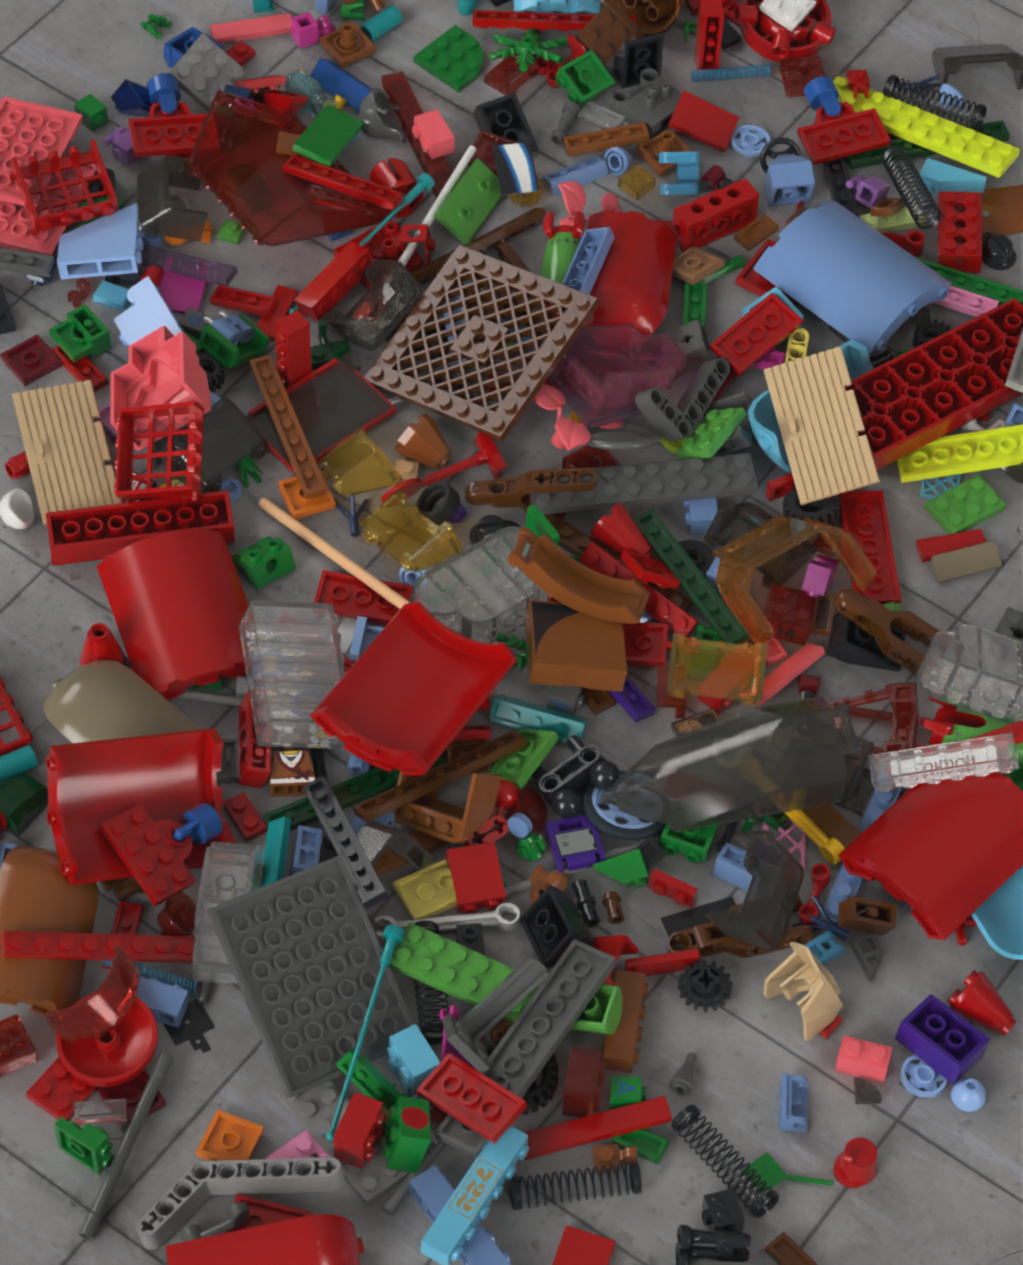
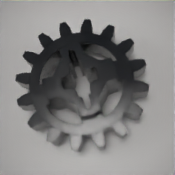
M703 959L701 965L697 961H693L692 968L686 965L684 973H680L678 990H681L680 998H686L687 1006L693 1003L695 1011L699 1007H703L704 1012L708 1011V1007H712L716 1011L718 1003L724 1006L726 999H730V990H732L733 984L730 981V973L724 974L725 967L717 968L716 961H713L711 965L707 964L706 959Z

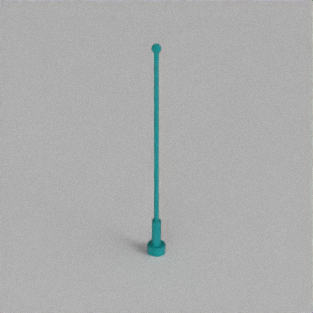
M422 173L416 179L418 184L404 197L403 202L359 245L364 246L406 204L409 205L423 190L429 191L435 185L431 176L427 173ZM298 306L291 308L289 314L299 310Z
M387 925L383 933L386 943L380 959L381 968L330 1131L326 1133L328 1141H334L337 1123L385 969L390 964L395 945L402 942L405 933L397 925Z

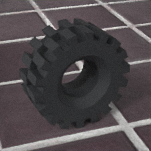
M795 487L794 492L790 490L788 496L785 495L783 498V523L786 525V529L788 531L792 529V533L795 535L800 533V537L809 535V538H814V535L818 534L821 537L824 536V532L827 534L831 533L832 528L836 529L837 523L839 524L840 501L838 500V495L801 505Z

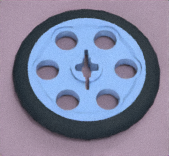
M620 771L619 783L612 788L616 792L614 794H609L605 790L596 788L592 782L587 785L583 792V810L588 820L603 833L623 840H642L649 836L657 835L665 828L672 812L670 799L666 792L661 790V786L649 777L639 773ZM627 787H636L639 791L632 792ZM644 801H653L656 805L648 806ZM607 805L610 809L602 810L598 806ZM646 817L650 822H642L638 818ZM623 819L627 822V824L622 825L617 823L615 820Z

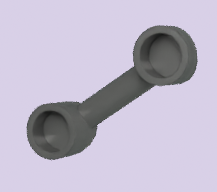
M238 1202L231 1205L227 1209L230 1219L203 1232L199 1225H189L183 1228L180 1232L182 1241L223 1234L233 1228H239L246 1222L249 1216L247 1203Z

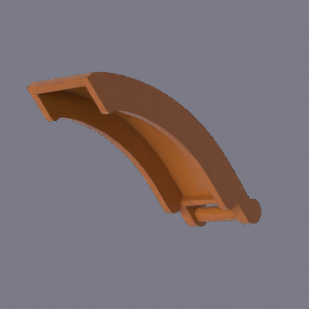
M526 527L519 530L517 543L514 550L509 553L507 561L510 565L520 568L526 577L530 578L544 592L562 604L598 619L625 624H637L640 622L650 593L637 580H622L598 573L571 558L547 535L537 537ZM526 543H528L530 548L525 558L522 553Z

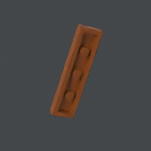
M645 122L563 137L567 156L598 152L612 147L650 141Z

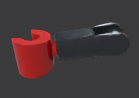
M149 266L144 274L142 270H138V273L105 276V281L112 284L136 285L149 276L156 287H160L165 274L160 267Z

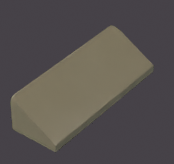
M990 541L932 556L930 568L939 584L1002 568V563L995 541Z

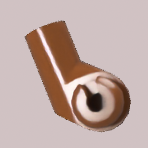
M501 1019L494 1025L490 1031L492 1042L495 1043L498 1039L502 1040L507 1032V1028H510L513 1023Z

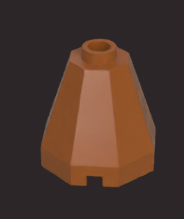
M427 413L421 414L416 418L420 422L417 425L412 422L397 440L398 445L394 449L400 455L434 469L440 466L444 468L451 460V449L433 418Z

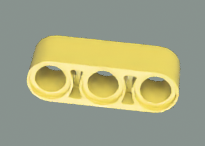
M798 328L789 335L785 363L806 357L809 341L807 330Z

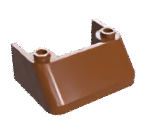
M400 771L397 786L419 775H403ZM473 773L465 809L438 800L440 788L393 810L395 822L451 843H464L492 816L501 776Z

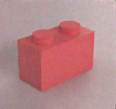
M437 109L414 116L413 134L415 138H419L423 151L427 152L431 159L455 151V137Z
M843 1035L835 1071L884 1083L893 1047Z

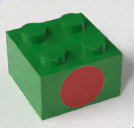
M399 1096L395 1106L392 1105L390 1107L388 1122L383 1124L385 1126L383 1133L385 1138L383 1157L386 1158L387 1169L417 1173L431 1142L429 1100Z

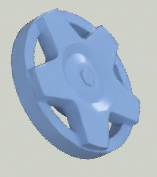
M744 125L733 132L731 146L745 158L760 156L763 147L766 145L762 141L766 139L768 143L770 136L767 131L759 126Z
M915 1054L911 1055L905 1060L901 1068L900 1076L905 1089L909 1093L925 1098L935 1097L945 1089L948 1080L922 1060H920L919 1064L911 1063L914 1060L920 1059ZM905 1074H907L910 1077L909 1081L907 1080ZM940 1081H943V1083L941 1084V1086H940V1087H937V1084H936V1083H937V1082H940Z

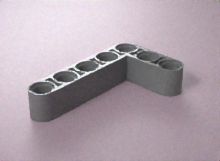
M723 357L704 362L677 405L672 402L660 387H653L638 392L635 397L636 405L668 442L688 438L694 432L729 375V362Z

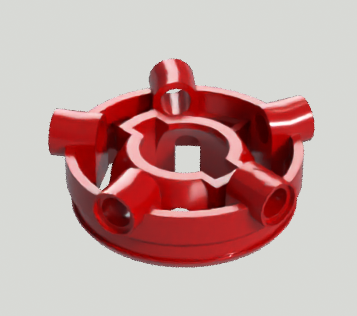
M744 0L742 5L736 6L735 20L737 24H740L741 34L746 43L757 54L774 62L796 63L807 60L814 56L823 44L828 46L836 33V29L831 27V12L825 0H814L816 1L815 7L793 32L778 25L772 18L759 10L764 0ZM811 17H814V18L816 19L817 23H818V24L816 25V27H815V29H814L813 32H812V30H813V27H814V24H815V20L812 19ZM792 41H796L794 47H790Z

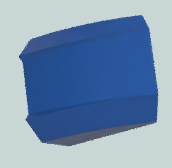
M191 27L164 44L163 57L168 67L173 68L203 32L195 27ZM207 36V37H208L210 40H212L217 46H219L221 49H223V46H222L221 44H219L218 42H216L215 40H213L212 38H210L209 36Z

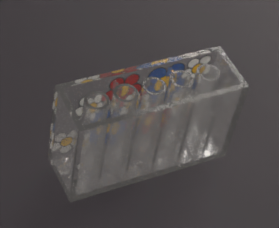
M251 600L239 625L257 746L340 749L343 744L335 735L332 738L329 737L310 717V714L345 675L343 666L345 656L344 653H341V634L337 631L338 616L334 613L333 604Z

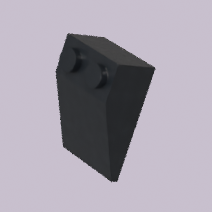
M663 33L626 41L622 44L614 57L613 73L622 89L639 85L640 74L644 69H654L661 76Z
M515 92L476 106L473 115L481 134L492 152L493 146L526 142H530L532 152L539 150Z
M840 612L833 616L827 655L848 664L896 672L901 670V665L882 653L874 636L857 626L855 622ZM890 626L892 634L905 642L906 634L894 626Z

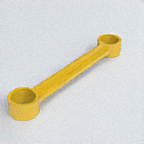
M747 755L737 763V769L742 777L748 782H754L819 847L821 855L829 864L835 866L841 861L839 854L845 849L844 846L836 838H829L764 773L761 763L754 756Z

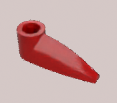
M911 230L906 235L881 233L914 257L918 258L922 255L925 236L921 231Z

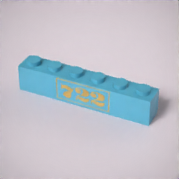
M510 1126L495 1144L490 1141L486 1143L422 1239L420 1253L441 1265H450L453 1260L457 1261L463 1251L462 1245L466 1240L470 1241L473 1238L479 1219L483 1221L490 1210L489 1204L493 1199L497 1200L503 1191L502 1185L505 1180H510L513 1177L518 1160L523 1161L530 1148L527 1146V1134Z

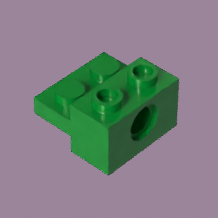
M86 304L67 313V320L49 329V335L73 362L89 354L94 358L111 349L110 331Z
M270 536L262 538L257 543L231 556L234 565L245 574L246 580L256 589H260L296 569L290 546L279 537L276 539Z

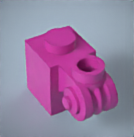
M310 12L291 18V36L299 49L318 43L319 37L336 29L330 18L326 15L320 16L316 21Z

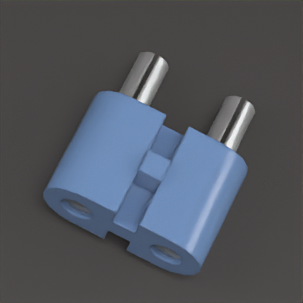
M224 310L219 313L220 319L214 320L209 315H206L203 319L205 323L215 328L235 346L238 342L242 344L250 341L255 334V330L236 314L229 315Z

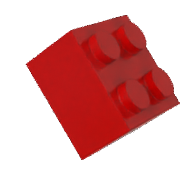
M354 1092L334 1134V1158L362 1170L367 1161H372L376 1150L374 1145L377 1140L382 1139L385 1130L383 1123L386 1114L383 1113V1102Z

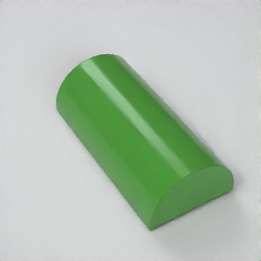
M602 984L570 1030L612 1035L619 1025L622 1013V992L620 986Z

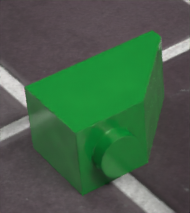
M640 849L593 864L598 874L627 888H642L647 885L646 882L650 879Z

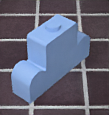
M149 276L128 291L127 298L133 306L114 319L121 332L119 338L125 347L164 325L174 336L183 331L165 299Z

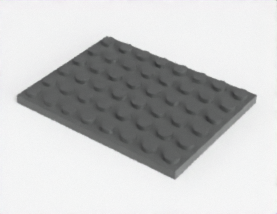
M339 855L207 910L287 1099L344 1074L335 1064L353 1047L356 1048L381 968L380 959L383 951L342 856ZM389 966L385 969L360 1049V1054L364 1058H370L369 1063L388 1055L387 1048H389L390 1036L414 1025Z

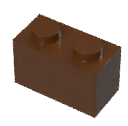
M851 896L839 903L838 927L866 933L873 932V934L882 936L896 928V904Z

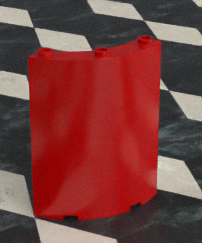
M188 529L155 533L149 538L135 542L114 554L106 556L96 566L132 670L167 701L170 702L186 693L185 688L198 684L201 687L219 682V677L231 676L232 680L237 679V676L253 677L251 670L255 666L249 661V656L251 653L257 652V650L250 651L246 648L248 641L245 639V634L248 632L254 634L258 627L222 532L211 529Z
M419 601L407 603L402 606L310 714V717L329 737L332 738L335 735L345 743L344 749L363 761L389 772L397 769L403 775H424L517 662V659L504 642L483 643L469 639L438 621Z
M215 728L51 746L50 754L46 757L49 802L47 821L52 827L54 842L60 860L61 874L66 876L69 885L134 877L102 833L100 826L102 823L142 803L154 822L173 820L184 825L183 815L185 812L202 803L211 805L221 818L223 825L222 833L203 845L195 842L192 843V850L184 864L189 870L234 864L238 844L232 834L228 820L223 821L220 808L224 807L222 786H217L216 772L221 771L224 742Z
M972 760L970 764L967 762L968 768H970L972 762H974V767H976L975 760ZM964 763L963 767H956L958 769H963L966 766V763ZM996 769L917 781L839 854V857L849 875L862 877L871 882L876 879L884 884L883 889L899 902L903 899L913 909L911 912L912 916L920 924L929 939L946 940L1023 865V791L1013 783L1009 776L1001 774Z

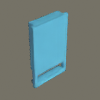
M103 280L93 294L92 301L124 312L126 311L124 308L129 302L127 298L129 289Z

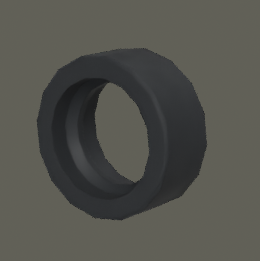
M444 481L434 482L419 496L416 511L428 524L440 526L448 522L458 510L460 495L448 483ZM442 497H444L441 504L435 510L432 511L436 502Z

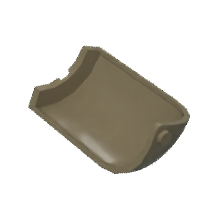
M99 659L79 666L63 679H58L52 686V691L43 701V711L49 721L72 743L200 730L197 725L133 670L117 661Z

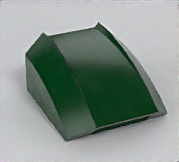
M26 773L9 778L0 784V811L7 819L6 828L19 837L49 804L47 786Z

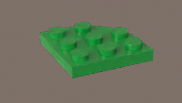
M455 24L414 55L413 62L459 93L480 75L483 68V50L479 42L472 35Z

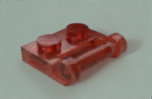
M510 56L503 59L484 76V83L504 95L514 92L516 94L517 89L527 80L534 78L538 74V69L534 65H528L527 71L522 72L519 69L520 64H516L518 59ZM520 73H523V74H522L520 77H518L512 84H509V83H510L511 81H513Z

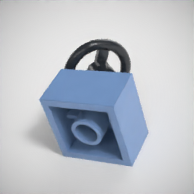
M782 137L769 141L763 147L760 154V165L766 173L763 186L767 207L798 204L800 200L804 203H809L815 185L811 161L801 157L798 145L791 139ZM777 144L790 146L784 152L771 150ZM766 156H769L774 159L769 164V167L766 163Z

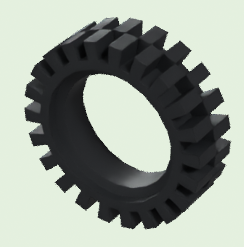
M501 1039L495 1041V1047H493L492 1045L488 1047L487 1055L489 1057L495 1050L497 1045L500 1043ZM554 1053L541 1070L543 1077L539 1085L523 1095L522 1099L526 1101L528 1107L522 1112V1115L528 1114V1109L532 1108L533 1113L539 1111V1105L544 1108L547 1105L548 1099L552 1100L554 1097L559 1076L558 1061L556 1062Z

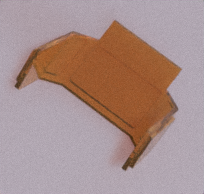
M779 515L713 552L712 556L714 559L720 557L715 583L750 637L762 650L768 647L775 635V630L749 594L754 569L820 532L859 589L864 592L868 590L877 575L876 569L850 533L844 532L842 528L803 517L804 520Z

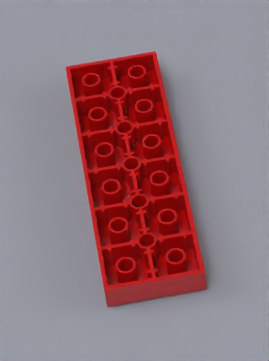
M1016 298L852 379V385L845 387L846 391L854 390L865 428L864 431L858 432V436L867 435L877 470L1023 395L1022 392L1005 386L1023 329V305Z

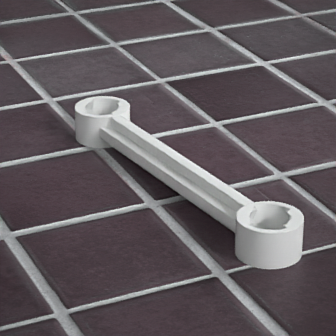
M503 903L496 908V911L436 918L396 922L390 916H381L374 921L373 930L378 942L385 945L386 940L383 938V932H380L378 929L380 926L397 925L405 930L409 922L415 923L424 920L438 924L439 932L456 930V925L481 923L482 927L497 926L502 931H512L519 925L520 911L512 903ZM509 912L515 915L516 918L509 922V920L503 919L501 914Z

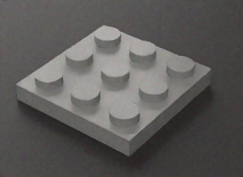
M204 33L199 36L168 73L174 75L178 79L179 87L207 112L212 113L213 117H215V112L226 84L236 86L235 81L246 80L250 75Z

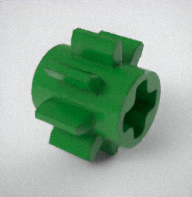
M531 831L526 837L517 839L519 844L516 845L517 848L515 850L520 859L525 857L529 862H532L544 855L543 849L546 848V842L542 834L536 836Z

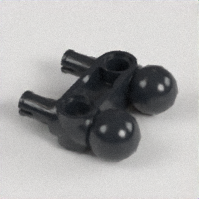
M577 735L570 736L566 741L568 748L574 753L548 773L540 765L531 775L538 783L537 789L544 796L547 804L551 805L554 813L561 818L576 816L582 805L578 792L590 782L600 790H610L619 783L620 770L616 764L607 761L597 746H586Z

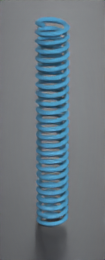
M764 64L763 66L751 65L750 67H728V69L725 67V69L716 68L715 70H693L691 81L694 82V73L695 82H697V75L700 82L701 73V81L703 82V72L705 81L707 79L708 81L710 80L709 73L711 74V80H713V73L714 80H716V72L717 80H722L723 77L726 79L725 72H727V79H729V71L730 79H732V70L734 79L736 77L738 79L739 76L742 78V70L743 78H745V69L746 77L748 78V68L750 78L752 76L755 77V74L758 77V69L759 76L761 77V68L763 77L768 74L770 76L771 64Z
M103 961V965H107V967L118 968L122 972L133 973L137 977L155 978L171 986L181 985L185 990H188L190 995L192 993L193 996L196 995L197 981L194 986L193 980L189 985L190 979L186 982L185 977L181 984L182 976L178 981L179 976L177 975L174 980L175 974H173L170 980V972L166 979L167 971L164 976L163 970H161L159 975L160 969L155 974V967L151 974L152 966H150L147 973L149 966L146 965L144 970L145 964H143L140 969L141 962L138 966L137 962H135L132 968L133 962L129 965V961L126 964L125 961H122V964L121 961H118V963L117 961Z

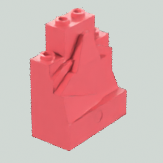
M165 325L129 345V363L111 372L110 424L117 431L119 408L195 401L204 408V414L211 411V397L207 374L199 365L196 345L183 331L174 336ZM189 414L174 415V430L188 424ZM169 416L154 418V432L168 431ZM149 418L135 419L134 434L148 433ZM155 437L154 442L160 440L163 437ZM148 438L134 439V449L137 452L148 446Z

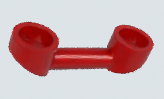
M823 863L815 864L811 868V881L814 886L808 903L800 906L798 910L800 921L806 924L815 923L810 920L811 916L819 918L818 908L813 901V896H817L820 899L822 889L830 882V869Z

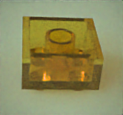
M636 164L619 177L618 187L638 201L655 187L656 177Z

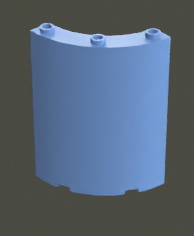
M836 201L820 203L819 208L811 207L795 218L779 233L778 237L780 239L773 248L768 246L753 268L757 273L848 339L866 346L869 354H880L886 348L891 336L910 316H914L919 309L930 303L941 302L948 295L949 287L952 284Z

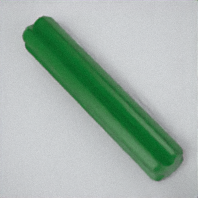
M738 255L724 261V267L699 282L708 283L744 267L745 258L742 255Z

